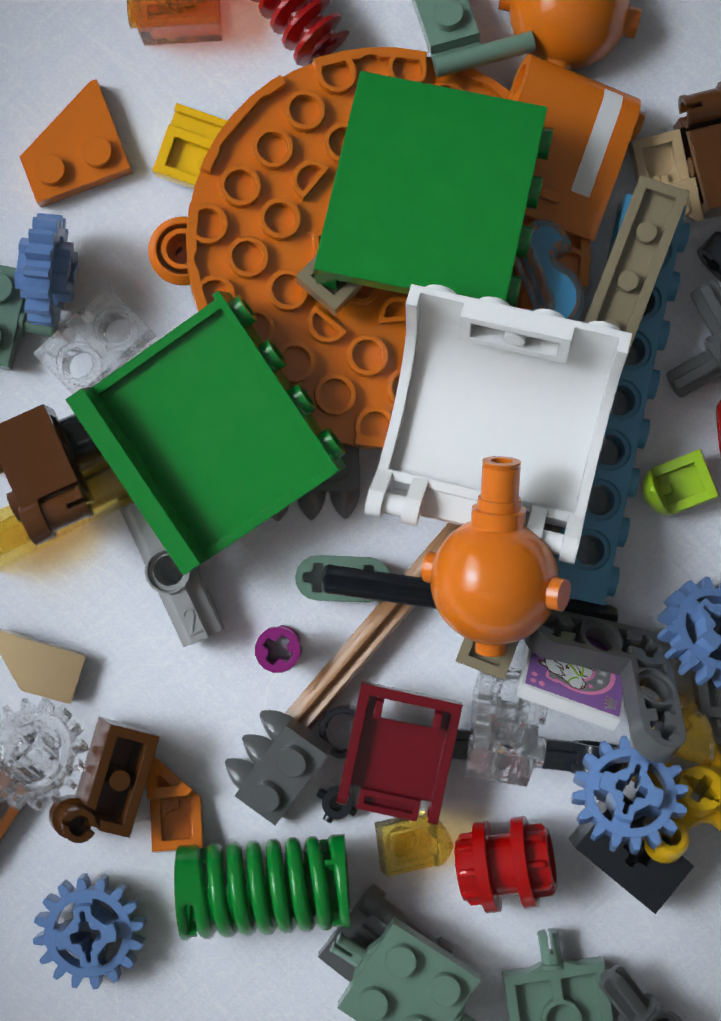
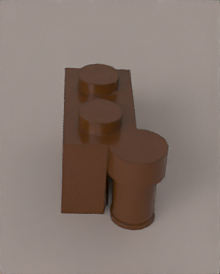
M720 81L714 89L679 96V114L686 112L687 116L679 118L673 126L674 130L680 129L689 176L690 178H696L704 220L721 216Z
M42 404L0 423V474L5 473L12 489L11 492L6 494L9 506L19 522L22 521L31 541L37 546L55 538L58 530L86 517H92L94 512L91 504L95 503V500L55 410Z
M99 716L76 794L59 797L49 810V821L53 829L60 836L74 843H83L93 837L95 832L91 830L92 826L97 827L102 832L130 838L160 736L146 728Z

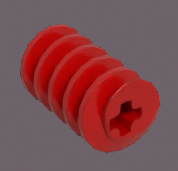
M251 0L259 3V12L263 17L271 19L270 26L273 32L279 35L283 34L282 43L284 47L290 51L295 50L293 54L294 61L302 67L311 64L313 59L333 53L350 33L348 30L338 33L334 31L342 19L339 12L323 16L322 13L329 6L330 0Z

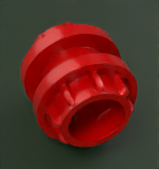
M526 816L512 817L510 820V833L493 835L488 821L474 822L472 832L459 834L455 841L454 855L459 890L463 900L467 901L471 906L482 905L487 914L501 912L502 897L519 895L524 909L537 908L540 904V897L553 896L557 890V870L554 849L549 829L545 828L542 823L529 824Z

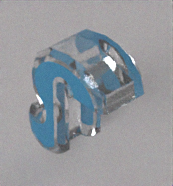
M547 219L534 220L527 225L533 227L526 259L515 257L516 265L534 307L530 311L550 309L559 312L566 319L577 321L584 309V288L577 275L559 262L570 252L571 241L566 231L558 223Z

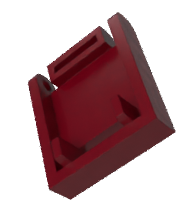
M362 681L336 803L346 805L351 795L350 786L356 785L361 787L356 809L417 822L421 800L431 802L427 810V823L438 825L463 707L462 702ZM384 699L435 709L431 727L381 716Z

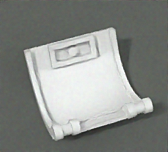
M411 284L406 300V337L396 398L379 465L368 491L364 514L381 518L382 513L401 517V523L417 526L420 516L462 526L471 521L472 505L477 503L478 495L481 494L482 459L491 456L512 457L521 461L519 497H521V506L526 508L525 524L527 528L533 531L540 539L542 538L553 554L559 555L558 561L574 564L609 415L628 354L632 333L620 331L617 326L604 321L584 323L566 319L559 312L550 309L530 311L512 307L506 301L496 297L487 296L476 299L458 295L452 289L442 285L432 284L423 287ZM392 486L408 490L406 496L389 493V488ZM544 524L563 527L565 532L560 534L544 530Z

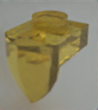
M678 692L686 728V740L675 755L691 762L712 763L715 758V737L711 724L703 711L691 698Z
M426 811L419 812L417 822L397 817L374 822L380 870L387 877L431 866H443L448 862L452 854L454 844L449 831L440 820L438 825L427 823Z

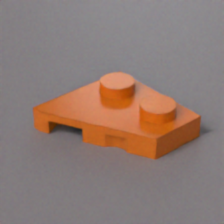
M97 79L90 81L20 156L35 200L40 207L133 173Z

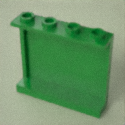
M360 71L313 268L316 283L321 284L325 288L337 290L339 281L403 294L409 293L411 284L423 287L436 284L448 287L458 295L476 299L487 296L496 297L506 301L510 306L516 307L522 277L512 275L515 257L525 259L527 257L533 227L523 225L526 207L537 209L543 177L533 175L537 159L547 160L554 128L544 127L547 107Z
M219 290L212 295L215 299L213 302L93 387H83L65 399L182 575L196 569L347 467L341 459L346 454V451L338 437L329 427L322 430L311 414L316 410V406L308 392L299 383L292 386L282 371V368L287 365L282 353L270 339L263 342L252 326L257 321V317L249 304L241 295L233 297L231 293Z

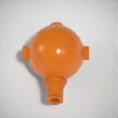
M500 0L498 10L509 12L510 24L514 35L532 31L536 51L527 53V55L532 54L571 71L589 67L604 59L616 47L622 37L634 39L642 8L630 6V0Z
M491 456L482 459L481 494L478 495L477 503L472 505L471 521L453 531L442 543L437 553L429 552L425 556L422 563L421 576L424 582L431 583V592L435 606L449 627L462 637L475 642V652L486 657H500L507 653V644L520 641L538 630L546 622L552 610L563 611L566 608L570 598L571 585L568 579L560 578L555 556L542 538L540 539L533 531L527 528L525 524L526 508L521 506V497H519L521 461L512 457Z

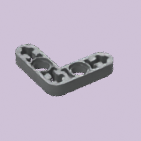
M552 610L546 622L533 634L524 638L525 644L529 649L545 659L620 675L630 737L635 749L646 759L656 763L670 761L685 742L686 728L672 661L664 656L669 649L664 641L658 640L657 634L654 632L569 611ZM586 637L598 640L606 647L607 651L597 649L590 644ZM640 686L654 691L661 701L649 698L644 694Z

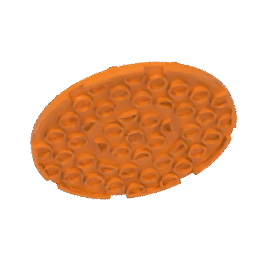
M367 47L343 50L313 59V62L309 65L296 69L283 77L279 75L251 95L232 114L208 150L194 186L188 210L186 255L191 293L197 312L215 300L212 295L218 290L229 292L233 297L241 295L257 317V321L252 326L262 341L265 342L267 339H270L286 360L287 365L282 368V371L292 386L298 383L301 384L312 398L316 410L311 414L321 429L325 430L329 427L342 444L357 448L383 450L402 367L406 337V300L408 294L363 286L340 312L334 316L296 283L298 273L317 255L360 71L509 99L510 91L474 68L437 78L431 57H427V52L398 47ZM524 216L523 225L533 227L531 236L538 228L549 226ZM554 228L560 234L563 241H558L552 245L549 251L551 253L549 254V259L552 266L565 274L575 287L576 304L567 319L577 321L585 289L589 284L591 263L590 241ZM515 257L512 275L522 277L516 307L526 310L532 309V311L542 309L522 258ZM538 261L536 268L538 275L542 281L549 285L541 263Z

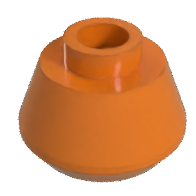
M185 216L174 217L160 224L153 232L148 246V256L154 271L166 282L179 286L190 285L186 255L188 217Z

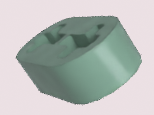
M316 555L310 556L301 562L297 568L295 580L301 594L308 599L368 603L377 600L328 594L323 590L322 592H314L312 583L304 582V573L313 571L314 563H322L323 569L328 564L364 569V565L374 566V571L390 572L384 563L371 557Z

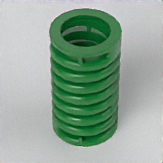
M333 834L328 839L319 840L316 836L306 838L304 843V869L299 839L296 837L288 838L285 842V877L281 843L277 839H269L266 842V886L261 844L257 840H250L246 845V888L242 846L237 841L230 842L226 848L227 896L223 872V848L219 843H211L207 848H200L196 844L179 845L177 847L174 865V896L177 927L182 941H187L191 937H197V931L200 937L204 939H211L217 930L221 936L226 938L233 937L237 930L244 936H252L257 928L261 933L271 935L275 932L277 926L285 934L292 933L297 925L300 930L311 932L314 930L317 922L319 928L323 931L330 930L332 926H342L345 929H351L345 834ZM202 863H207V873H208V887H207V890H206V884H205V879H204V873H203Z

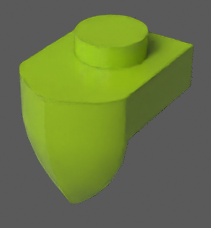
M701 449L650 468L643 478L642 499L654 511L665 516H673L721 497Z

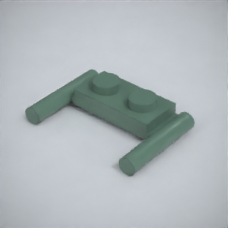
M412 0L437 78L536 51L532 31L481 44L480 32L468 0Z

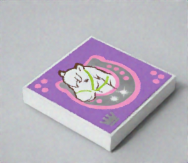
M586 637L594 647L607 651L601 642L592 637ZM528 646L526 647L516 693L517 697L615 732L622 719L624 704L620 675L545 659L532 652Z

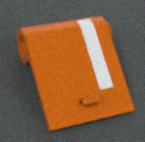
M528 54L523 59L514 77L509 99L546 106L547 112L544 127L554 128L547 160L537 159L533 175L543 177L537 209L526 207L525 216L588 241H595L629 142L638 136L644 123L645 112L640 110L641 100L537 56Z

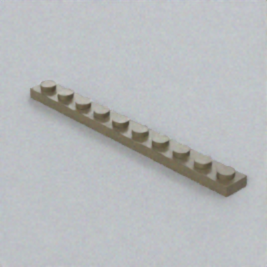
M643 175L639 177L584 322L604 321L617 326L620 331L632 333L628 354L690 193L689 191ZM545 523L543 529L561 533L562 527ZM464 637L456 662L505 680L519 641L507 644V653L503 656L486 657L475 652V642Z

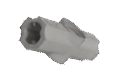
M134 502L121 508L120 511L146 565V580L159 593L183 647L199 642L223 630L225 626L199 572L200 566L183 575L178 582L167 578L163 573L162 565L165 557L170 555Z

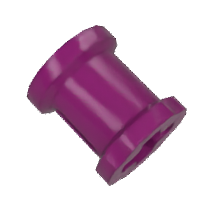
M286 625L268 628L258 637L255 644V656L258 663L265 670L272 673H283L290 670L297 663L302 653L299 634L293 628ZM281 636H285L290 640L287 644V650L292 653L291 658L288 659L285 656H281L277 661L272 660L269 657L272 648L266 644L268 638L276 641Z

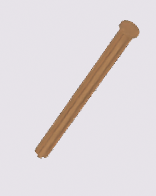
M447 523L404 575L422 578L421 568L425 556L429 552L437 553L445 539L459 528L460 525ZM380 601L285 713L292 716L308 729H311L416 606Z

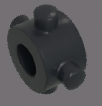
M338 785L332 786L327 790L320 788L316 794V797L322 799V808L325 812L323 820L328 823H332L333 819H341L348 814L354 817L358 811L356 806L352 805L351 795L346 805L336 803L340 787Z

